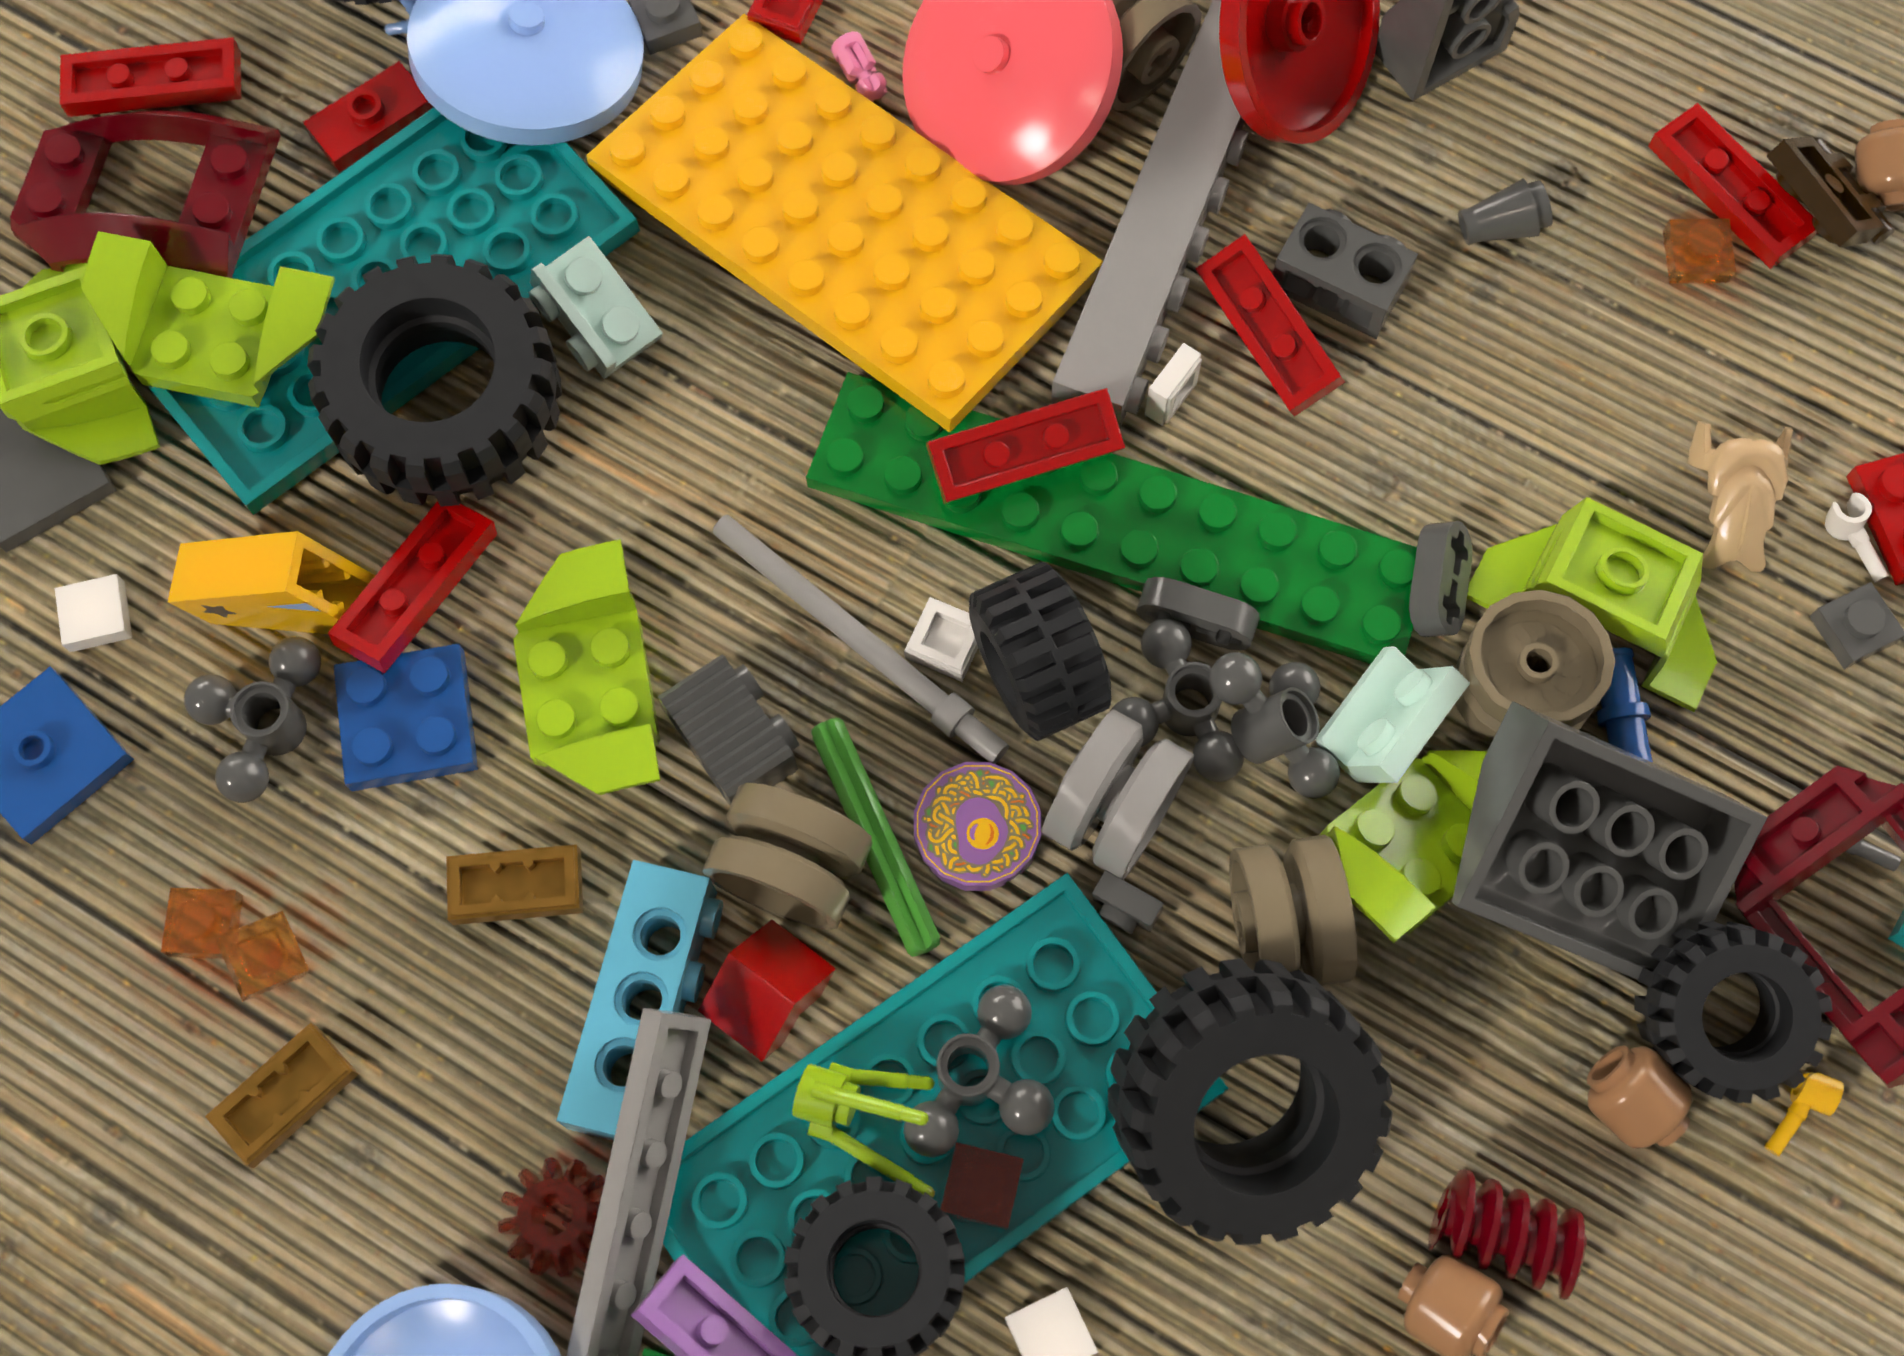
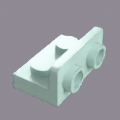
M590 236L547 266L540 263L531 269L530 283L534 287L528 292L531 300L546 320L552 322L558 318L571 335V338L566 341L569 350L586 371L595 367L603 379H605L662 337L663 332Z
M1384 647L1316 738V744L1330 752L1337 760L1339 766L1357 783H1397L1469 686L1470 682L1453 666L1418 669L1396 647Z

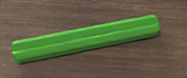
M837 717L821 722L812 729L813 741L847 818L860 825L872 837L873 844L866 861L905 949L911 957L930 952L940 945V935L843 720Z

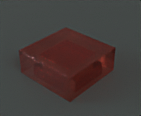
M956 1142L941 1210L945 1215L948 1214V1216L1008 1230L1024 1158Z

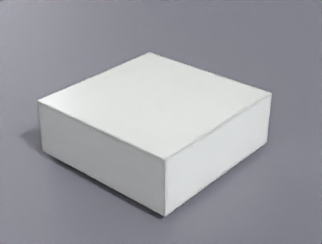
M1185 343L1181 345L1149 387L1145 409L1147 417L1161 426L1164 423H1168L1197 384L1202 361L1201 353Z
M117 574L55 588L61 643L69 652L132 638L125 582Z
M930 597L905 648V659L963 682L978 649L969 613Z
M1068 1287L1004 1318L1021 1356H1092L1098 1353Z

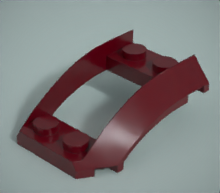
M142 111L94 117L45 130L10 215L11 230L14 236L28 249H33L49 264L51 270L64 272L66 265L88 263L98 231L151 241L168 266L232 278L281 137L279 129L193 112ZM132 140H159L205 146L178 222L124 213H86L112 143Z
M1837 765L1767 816L1768 818L1734 882L1737 902L1735 904L1753 928L1783 938V942L1797 946L1808 956L1804 964L1818 968L1825 980L1824 983L1815 988L1816 991L1831 997L1833 1011L1823 1012V1014L1888 1088L1904 1084V987L1868 1011L1776 902L1880 826L1885 829L1904 853L1903 783L1896 786L1867 778L1864 772Z

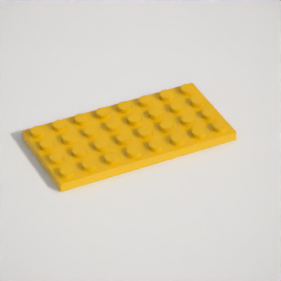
M745 14L741 15L586 155L589 168L598 177L948 432H951L1094 284L1103 263L1097 256L988 181H983L949 154L759 23L747 20V15Z

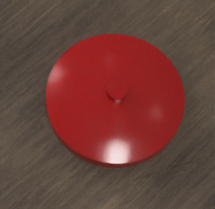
M1221 0L1219 41L1222 68L1230 96L1247 125L1263 138L1279 143L1309 144L1322 140L1333 133L1354 109L1368 80L1378 41L1380 0Z

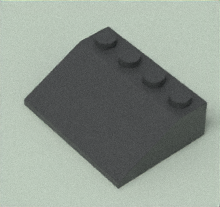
M1512 701L1482 762L1452 903L1474 914L1638 979L1642 968L1652 972L1655 970L1659 961L1652 957L1651 954L1659 944L1669 948L1676 945L1672 934L1683 928L1697 932L1699 931L1698 923L1715 921L1768 817L1721 792Z

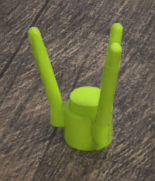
M834 1062L831 1063L829 1069L811 1063L808 1064L798 1084L792 1109L793 1117L810 1122L808 1135L833 1143L894 1182L898 1179L909 1183L916 1191L922 1194L926 1192L933 1198L935 1191L931 1186L836 1126L837 1123L849 1126L856 1109L898 1121L925 1125L929 1121L926 1112L860 1094L861 1087L858 1085L931 1090L935 1085L934 1079L928 1076L908 1075L905 1073L853 1069Z

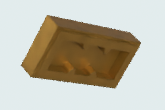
M577 844L446 856L448 921L452 925L583 913L581 849Z
M310 1022L205 1117L245 1165L255 1168L357 1077L359 1073L324 1033Z

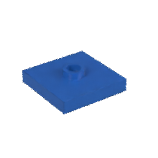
M51 666L0 706V813L17 834L31 845L134 760L64 678Z

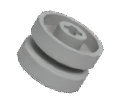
M1112 709L1100 722L1087 743L1084 744L1071 763L1045 818L1041 832L1046 837L1072 851L1082 846L1089 839L1100 821L1104 822L1092 849L1093 863L1124 880L1139 860L1165 817L1194 760V754L1165 738L1152 745L1136 769L1132 766L1143 743L1142 725Z

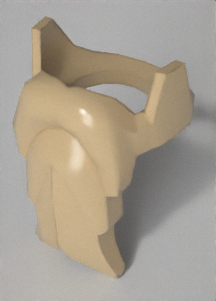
M1704 421L1697 422L1687 463L1698 469L1708 471V492L1714 495L1709 514V520L1714 527L1711 540L1703 553V568L1714 569L1729 561L1737 560L1751 572H1762L1765 569L1766 560L1763 547L1765 535L1773 526L1775 502L1782 500L1788 482L1786 469L1793 433L1791 427L1784 428L1776 443L1764 439L1754 441L1749 438H1736L1726 440L1716 449L1711 448V424Z

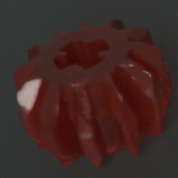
M554 1157L546 1158L543 1164V1181H540L538 1176L525 1168L518 1174L520 1182L528 1190L524 1196L521 1197L513 1192H505L502 1196L501 1201L507 1206L517 1209L518 1213L517 1216L504 1218L499 1221V1232L509 1235L522 1233L511 1243L507 1253L515 1260L525 1258L532 1253L529 1271L533 1274L542 1276L549 1269L553 1260L558 1276L562 1278L571 1277L574 1270V1253L583 1263L587 1264L590 1251L589 1242L593 1237L600 1201L595 1200L602 1195L605 1178L597 1175L584 1182L587 1174V1165L580 1160H573L563 1176L559 1161ZM558 1201L561 1205L573 1211L571 1223L562 1221L566 1229L558 1234L557 1230L544 1225L546 1213L555 1214L551 1206Z

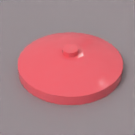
M923 0L910 28L903 59V91L908 114L915 131L949 154L978 178L994 185L1004 186L1030 183L1057 172L1069 164L1089 145L1101 129L1115 100L1123 62L1122 32L1115 5L1112 0Z

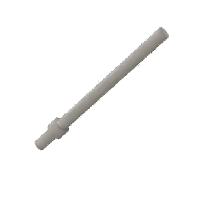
M724 515L717 521L712 531L716 537L931 713V723L948 737L953 738L957 735L993 764H996L1004 756L1009 745L973 716L975 709L955 692L950 695L946 694L730 515Z

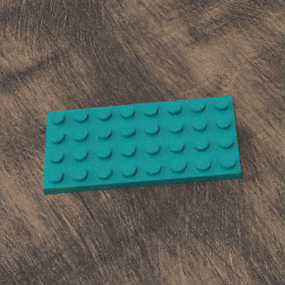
M432 108L246 239L232 278L274 286L280 266L333 276L335 282L325 314L329 313L335 316L339 309L334 299L348 286L354 291L365 284L362 277L363 274L378 266L382 273L398 268L396 259L415 255L418 264L431 263V255L443 254L452 255L456 266L463 267L465 261L469 259L488 265L493 279L496 275L504 274L518 285L522 297L530 298L528 292L534 288L530 283L531 269L538 264L543 263L544 266H547L588 236L591 237L603 255L607 256L637 234L640 228L637 218L566 142L550 145H518L488 139L456 125L435 108ZM319 337L272 373L259 408L148 386L253 515L339 453L338 448L318 418L319 412L311 401L308 382L314 377L307 366L309 349L314 344L323 345ZM439 342L413 351L403 358L389 375L382 395L384 409L392 414L478 351L479 348L460 342Z
M1067 872L688 1138L684 1143L663 1245L674 1261L682 1254L686 1256L798 1356H836L822 1348L810 1337V1334L799 1324L792 1311L794 1308L790 1297L786 1295L784 1279L787 1278V1265L784 1263L786 1248L792 1245L795 1237L792 1231L799 1218L805 1219L813 1209L810 1204L820 1195L827 1197L837 1191L836 1185L851 1180L852 1184L866 1182V1177H882L883 1181L896 1182L833 1143L808 1135L810 1122L793 1117L792 1109L795 1094L807 1065L811 1063L829 1069L831 1063L834 1062L853 1069L931 1077L935 1082L931 1090L858 1085L861 1087L860 1094L901 1104L908 1108H914L922 1102L935 1101L941 1092L937 1074V1058L943 1045L957 1035L978 1033L981 1025L977 1016V1008L981 997L986 991L998 985H1011L1020 989L1028 997L1032 1009L1031 1021L1021 1035L1013 1039L1001 1040L995 1050L999 1057V1075L1011 1083L1022 1079H1032L1042 1083L1050 1091L1054 1100V1115L1044 1130L1033 1135H1020L1013 1132L1004 1124L1000 1115L999 1104L990 1098L974 1106L960 1105L955 1113L959 1124L957 1141L947 1153L938 1157L921 1156L909 1147L904 1136L905 1121H898L856 1109L849 1126L838 1123L836 1126L846 1134L912 1173L916 1178L934 1189L935 1195L933 1199L937 1201L938 1207L944 1214H948L962 1244L965 1262L964 1284H966L1130 1163L1115 1135L1113 1126L1116 1121L1108 1108V1089L1112 1084L1118 1083L1110 1068L1115 1051L1119 1048L1128 1050L1131 1044L1124 1031L1134 1016L1140 1015L1145 1019L1155 1008L1149 999L1157 993ZM963 1054L952 1061L948 1073L955 1083L964 1087H972L978 1085L986 1078L988 1067L980 1057L973 1054ZM1220 1077L1205 1094L1198 1112L1229 1089ZM885 1229L863 1231L848 1240L839 1251L834 1265L835 1285L842 1300L853 1310L872 1316L891 1313L903 1306L915 1290L918 1280L916 1255L908 1242L892 1231Z

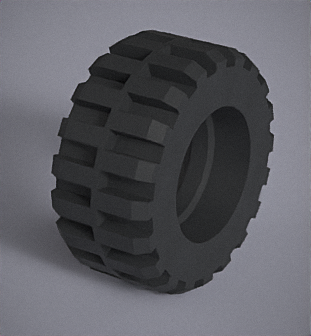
M433 254L431 255V263L418 264L414 255L396 259L398 268L382 273L378 266L362 275L365 281L363 286L356 291L348 286L334 299L339 310L335 316L329 313L324 314L315 330L323 345L314 344L310 347L307 366L314 376L308 382L311 401L319 412L318 418L346 463L357 475L364 474L372 487L386 495L393 493L397 489L404 502L423 505L426 503L427 495H433L440 506H453L460 504L461 494L474 492L477 500L495 494L491 484L504 477L508 483H514L525 474L521 462L527 456L533 460L540 458L548 446L543 430L552 431L556 429L560 414L556 399L562 395L561 377L547 330L543 326L538 310L530 298L521 296L518 285L507 276L499 274L493 279L488 265L472 259L466 260L464 266L460 267L456 266L452 255ZM439 342H460L477 347L492 357L494 370L485 391L470 407L455 416L433 422H414L388 413L382 405L383 390L393 369L403 358L421 347Z
M1242 958L1224 960L1218 964V973L1208 975L1201 966L1183 974L1184 986L1171 994L1164 986L1149 999L1155 1007L1145 1019L1140 1015L1134 1016L1124 1031L1131 1044L1128 1050L1119 1048L1115 1051L1110 1068L1118 1083L1112 1084L1108 1089V1108L1116 1121L1113 1130L1122 1150L1151 1199L1158 1201L1165 1215L1179 1226L1192 1225L1198 1236L1216 1242L1223 1241L1226 1233L1230 1234L1236 1245L1261 1244V1236L1271 1234L1276 1242L1298 1236L1297 1227L1311 1221L1315 1227H1318L1334 1217L1329 1210L1342 1199L1349 1204L1363 1188L1358 1181L1365 1170L1374 1172L1384 1152L1377 1144L1378 1136L1387 1137L1390 1133L1393 1112L1383 1102L1388 1101L1392 1095L1390 1076L1380 1064L1382 1054L1372 1037L1330 991H1326L1316 979L1299 969L1289 973L1279 962L1261 959L1255 962L1254 971H1252ZM1264 1055H1286L1300 1059V1080L1296 1095L1282 1118L1267 1131L1252 1139L1232 1144H1215L1194 1137V1125L1199 1106L1213 1083L1226 1071L1241 1062Z

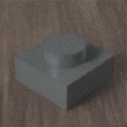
M628 0V4L637 17L643 41L650 55L703 36L700 20L690 0Z
M1872 582L1817 608L1809 616L1843 669L1898 643L1904 637L1903 628Z
M1106 870L1092 892L1093 901L1102 905L1098 913L1100 917L1131 935L1137 925L1151 932L1163 911V902Z

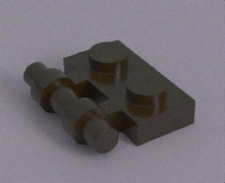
M1812 136L1783 139L1766 155L1778 170L1776 173L1778 183L1788 194L1802 200L1814 215L1812 218L1814 228L1828 242L1837 244L1839 248L1867 243L1869 240L1873 244H1878L1895 231V228L1883 214L1886 208L1876 194H1866L1861 189L1858 182L1850 174L1853 169L1851 163L1843 153H1833L1823 139L1816 141Z

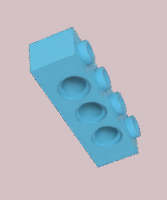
M632 861L556 1120L568 1130L614 1141L626 1086H616L612 1083L611 1070L614 1063L620 1057L633 1054L640 1020L631 1018L630 1004L637 994L645 990L660 992L662 994V1003L659 1010L684 1013L687 1001L696 1003L705 976V964L698 962L705 937L714 939L719 928L723 910V901L716 899L717 891L710 877L642 861ZM663 927H673L680 930L679 943L671 952L664 955H655L648 952V942L655 931Z

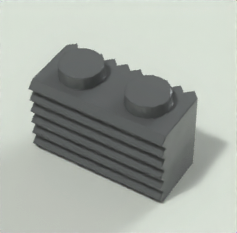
M722 654L660 694L658 698L665 714L730 806L738 787L744 783L765 784L774 787L776 783L783 782L787 776L793 775L798 768L792 750L799 746V742L780 714L769 719L757 703V700L763 697L764 694L747 667L742 664L733 669Z

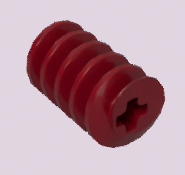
M1463 1169L1453 1177L1439 1200L1431 1224L1428 1247L1431 1251L1443 1235L1450 1236L1451 1255L1460 1259L1470 1244L1477 1246L1478 1269L1484 1271L1497 1254L1504 1256L1505 1279L1511 1281L1526 1264L1531 1266L1532 1289L1538 1291L1542 1289L1551 1274L1558 1276L1559 1298L1567 1300L1576 1286L1582 1269L1587 1236L1585 1234L1584 1216L1580 1210L1574 1208L1566 1209L1558 1218L1555 1203L1547 1198L1540 1199L1530 1210L1529 1195L1525 1190L1519 1188L1513 1189L1503 1201L1502 1185L1494 1179L1486 1180L1476 1192L1475 1175L1472 1171Z

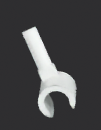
M1852 493L1847 502L1849 516H1846L1841 511L1840 506L1833 502L1825 519L1827 532L1836 539L1849 540L1852 547L1859 554L1874 583L1888 577L1889 574L1872 546L1870 537L1864 528L1872 512L1869 500L1860 493Z

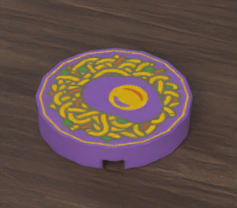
M964 762L941 771L923 789L914 809V842L923 862L942 882L964 891H991L1006 885V882L1014 879L1031 865L1041 842V810L1032 789L1013 771L991 762Z

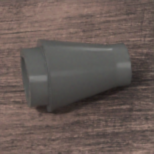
M1521 179L1474 206L1458 211L1461 233L1467 245L1483 241L1537 237L1540 234V229L1550 227L1553 223L1550 200L1540 180L1527 183L1525 179Z

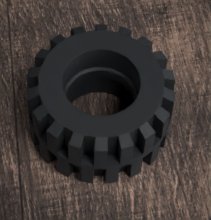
M1041 561L971 593L969 596V617L984 663L1011 716L1018 726L1031 738L1038 742L1110 708L1111 681L1095 632L1068 583L1049 564Z
M1714 921L1698 923L1699 931L1697 932L1683 928L1672 934L1676 943L1672 948L1659 944L1651 954L1652 957L1659 961L1655 970L1652 972L1642 968L1638 981L1647 985L1648 988L1646 996L1635 995L1634 1010L1645 1015L1646 1021L1637 1024L1641 1038L1653 1045L1651 1049L1658 1052L1673 1067L1674 1072L1681 1079L1721 1100L1725 1096L1735 1103H1751L1752 1094L1766 1101L1780 1097L1778 1088L1780 1083L1795 1089L1806 1080L1799 1071L1805 1063L1815 1068L1818 1066L1824 1056L1814 1050L1818 1038L1830 1041L1832 1031L1831 1025L1821 1022V1013L1833 1011L1831 997L1816 991L1815 988L1824 983L1825 980L1818 968L1804 964L1808 956L1797 946L1785 943L1783 938L1771 933L1727 921L1726 925ZM1747 972L1754 981L1759 993L1760 1008L1757 1020L1753 1028L1741 1040L1727 1046L1713 1047L1707 1039L1703 1028L1702 1013L1705 1001L1711 990L1720 981L1731 975Z
M866 1177V1182L852 1184L851 1180L836 1185L837 1191L827 1197L820 1195L810 1204L813 1209L805 1219L799 1218L792 1231L795 1234L792 1245L786 1248L784 1263L787 1265V1278L784 1279L786 1295L790 1297L794 1308L792 1311L799 1324L810 1334V1337L822 1348L836 1356H918L929 1349V1346L946 1332L956 1311L959 1309L963 1297L965 1262L962 1244L959 1241L956 1228L948 1214L945 1215L938 1207L937 1201L926 1192L922 1194L913 1189L911 1184L896 1179V1183L883 1181L882 1177ZM870 1229H885L900 1235L912 1247L918 1262V1280L911 1297L899 1309L880 1316L865 1315L850 1308L840 1297L834 1280V1265L841 1248L853 1236Z

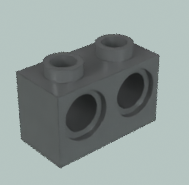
M1308 203L1276 259L1273 275L1289 298L1377 339L1407 285L1418 253L1407 249L1394 237L1377 235L1352 223L1347 216L1336 210H1324ZM1320 250L1326 253L1329 257H1316L1310 254L1308 251ZM1372 275L1379 278L1383 283H1371L1362 276Z

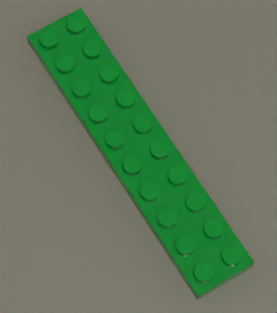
M847 372L806 475L807 487L1142 592L1148 578L1165 577L1240 600L1252 606L1260 616L1257 629L1368 664L1374 661L1384 647L1394 646L1405 656L1413 630L1409 602L1417 547L1113 453L944 504L926 443L1001 419L971 410L951 432H948L881 382Z

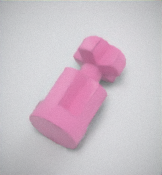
M849 32L835 40L831 46V52L848 82L856 84L857 92L873 102L875 99H881L887 93L886 79L882 73L876 72L877 70L874 67L876 61L861 34Z

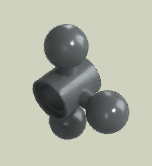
M1169 618L1156 620L1145 629L1141 638V649L1144 657L1150 664L1166 669L1169 675L1163 698L1150 704L1139 697H1127L1117 702L1112 709L1142 725L1143 743L1141 747L1153 740L1158 731L1159 724L1164 722L1173 732L1179 735L1197 736L1198 741L1192 753L1194 754L1193 764L1197 772L1203 778L1212 782L1228 781L1241 770L1244 756L1234 742L1232 734L1219 731L1216 726L1215 720L1222 700L1214 694L1210 686L1209 676L1212 667L1200 662L1187 663L1186 659L1191 652L1192 640L1188 629L1182 623ZM1187 689L1196 690L1205 696L1208 706L1199 710L1187 709L1178 702L1176 694Z
M298 636L287 637L280 640L272 648L269 655V668L275 678L273 683L254 682L236 693L234 686L226 678L215 674H206L194 679L185 691L184 705L188 714L195 721L205 725H216L231 718L235 728L247 738L242 751L226 756L219 763L216 770V786L219 792L230 801L247 803L260 797L266 790L269 782V771L263 761L265 754L273 756L287 754L297 748L305 737L307 730L306 718L299 707L291 700V697L296 687L304 686L313 681L321 668L320 652L306 638ZM272 709H281L279 718L272 726L258 730L259 720L266 712Z
M1239 652L1221 656L1211 668L1209 676L1210 686L1214 694L1223 702L1234 705L1242 704L1245 707L1235 712L1231 721L1232 737L1241 754L1254 764H1262L1284 754L1290 761L1288 767L1289 782L1298 794L1312 799L1322 798L1330 794L1339 782V764L1335 757L1327 750L1319 747L1308 748L1306 746L1315 741L1319 734V718L1314 707L1320 694V681L1316 672L1308 665L1300 662L1283 664L1272 674L1269 682L1270 696L1266 698L1260 690L1262 684L1261 669L1252 657Z
M998 985L986 991L981 997L977 1008V1016L981 1025L978 1033L957 1035L948 1040L941 1048L937 1058V1074L941 1092L935 1101L922 1102L912 1108L926 1112L929 1121L925 1125L904 1122L906 1142L917 1154L924 1157H938L947 1153L955 1145L959 1135V1124L955 1113L960 1105L974 1106L983 1103L988 1098L999 1104V1111L1004 1124L1017 1134H1037L1044 1130L1051 1122L1054 1115V1100L1050 1091L1042 1083L1032 1079H1022L1011 1083L999 1075V1057L995 1049L1001 1040H1009L1021 1035L1031 1021L1032 1009L1030 1001L1020 989L1011 985ZM963 1054H973L980 1057L988 1067L986 1078L978 1085L972 1087H964L955 1083L948 1073L950 1064L955 1058Z

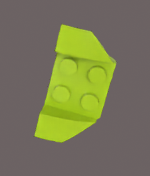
M98 231L86 266L81 289L121 356L143 385L259 408L272 373L318 337L315 330L326 312L335 278L333 276L280 266L275 284L270 286L168 266L151 241Z
M87 263L66 265L64 272L51 270V268L42 269L22 288L0 296V409L8 418L15 420L23 430L98 465L123 460L161 448L147 403L129 380L120 352L81 289Z
M1588 497L1565 512L1557 524L1487 548L1469 582L1467 599L1486 609L1517 592L1544 590L1569 596L1593 612L1605 630L1655 654L1641 686L1692 712L1696 711L1717 664L1712 643L1696 597V592L1701 583L1703 553Z
M619 539L561 553L515 625L518 633L513 638L530 758L535 765L548 766L598 795L661 781L655 748L660 743L657 716L642 626L636 603L629 589L622 541Z
M1429 750L1422 759H1414L1397 783H1380L1329 823L1320 834L1327 835L1332 839L1340 855L1352 904L1365 914L1393 943L1406 933L1410 935L1453 898L1481 766L1487 751Z

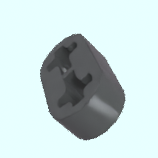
M1460 521L1430 523L1424 525L1420 531L1410 592L1409 611L1413 627L1422 637L1455 635L1463 625L1473 549L1468 529Z
M1152 577L1146 580L1136 607L1137 615L1149 624L1163 618L1174 619L1188 629L1193 639L1221 648L1239 651L1246 650L1251 646L1260 619L1256 609L1245 602L1165 577Z

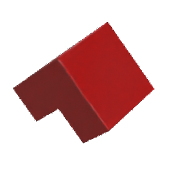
M771 919L728 953L698 1012L707 1019H711L713 1024L763 1062L784 1043L799 1015L820 998L836 968Z

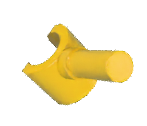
M1819 1072L1802 1074L1806 1080L1795 1089H1791L1790 1099L1792 1103L1787 1109L1788 1112L1764 1148L1779 1157L1802 1122L1806 1120L1810 1109L1826 1116H1831L1836 1111L1844 1092V1084L1840 1080Z

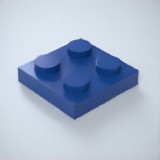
M460 644L401 653L385 674L361 660L334 665L344 782L351 791L478 770L465 651Z

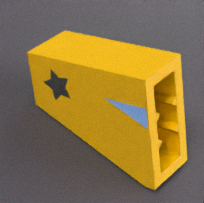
M298 531L180 543L167 602L214 625L328 634L376 575Z

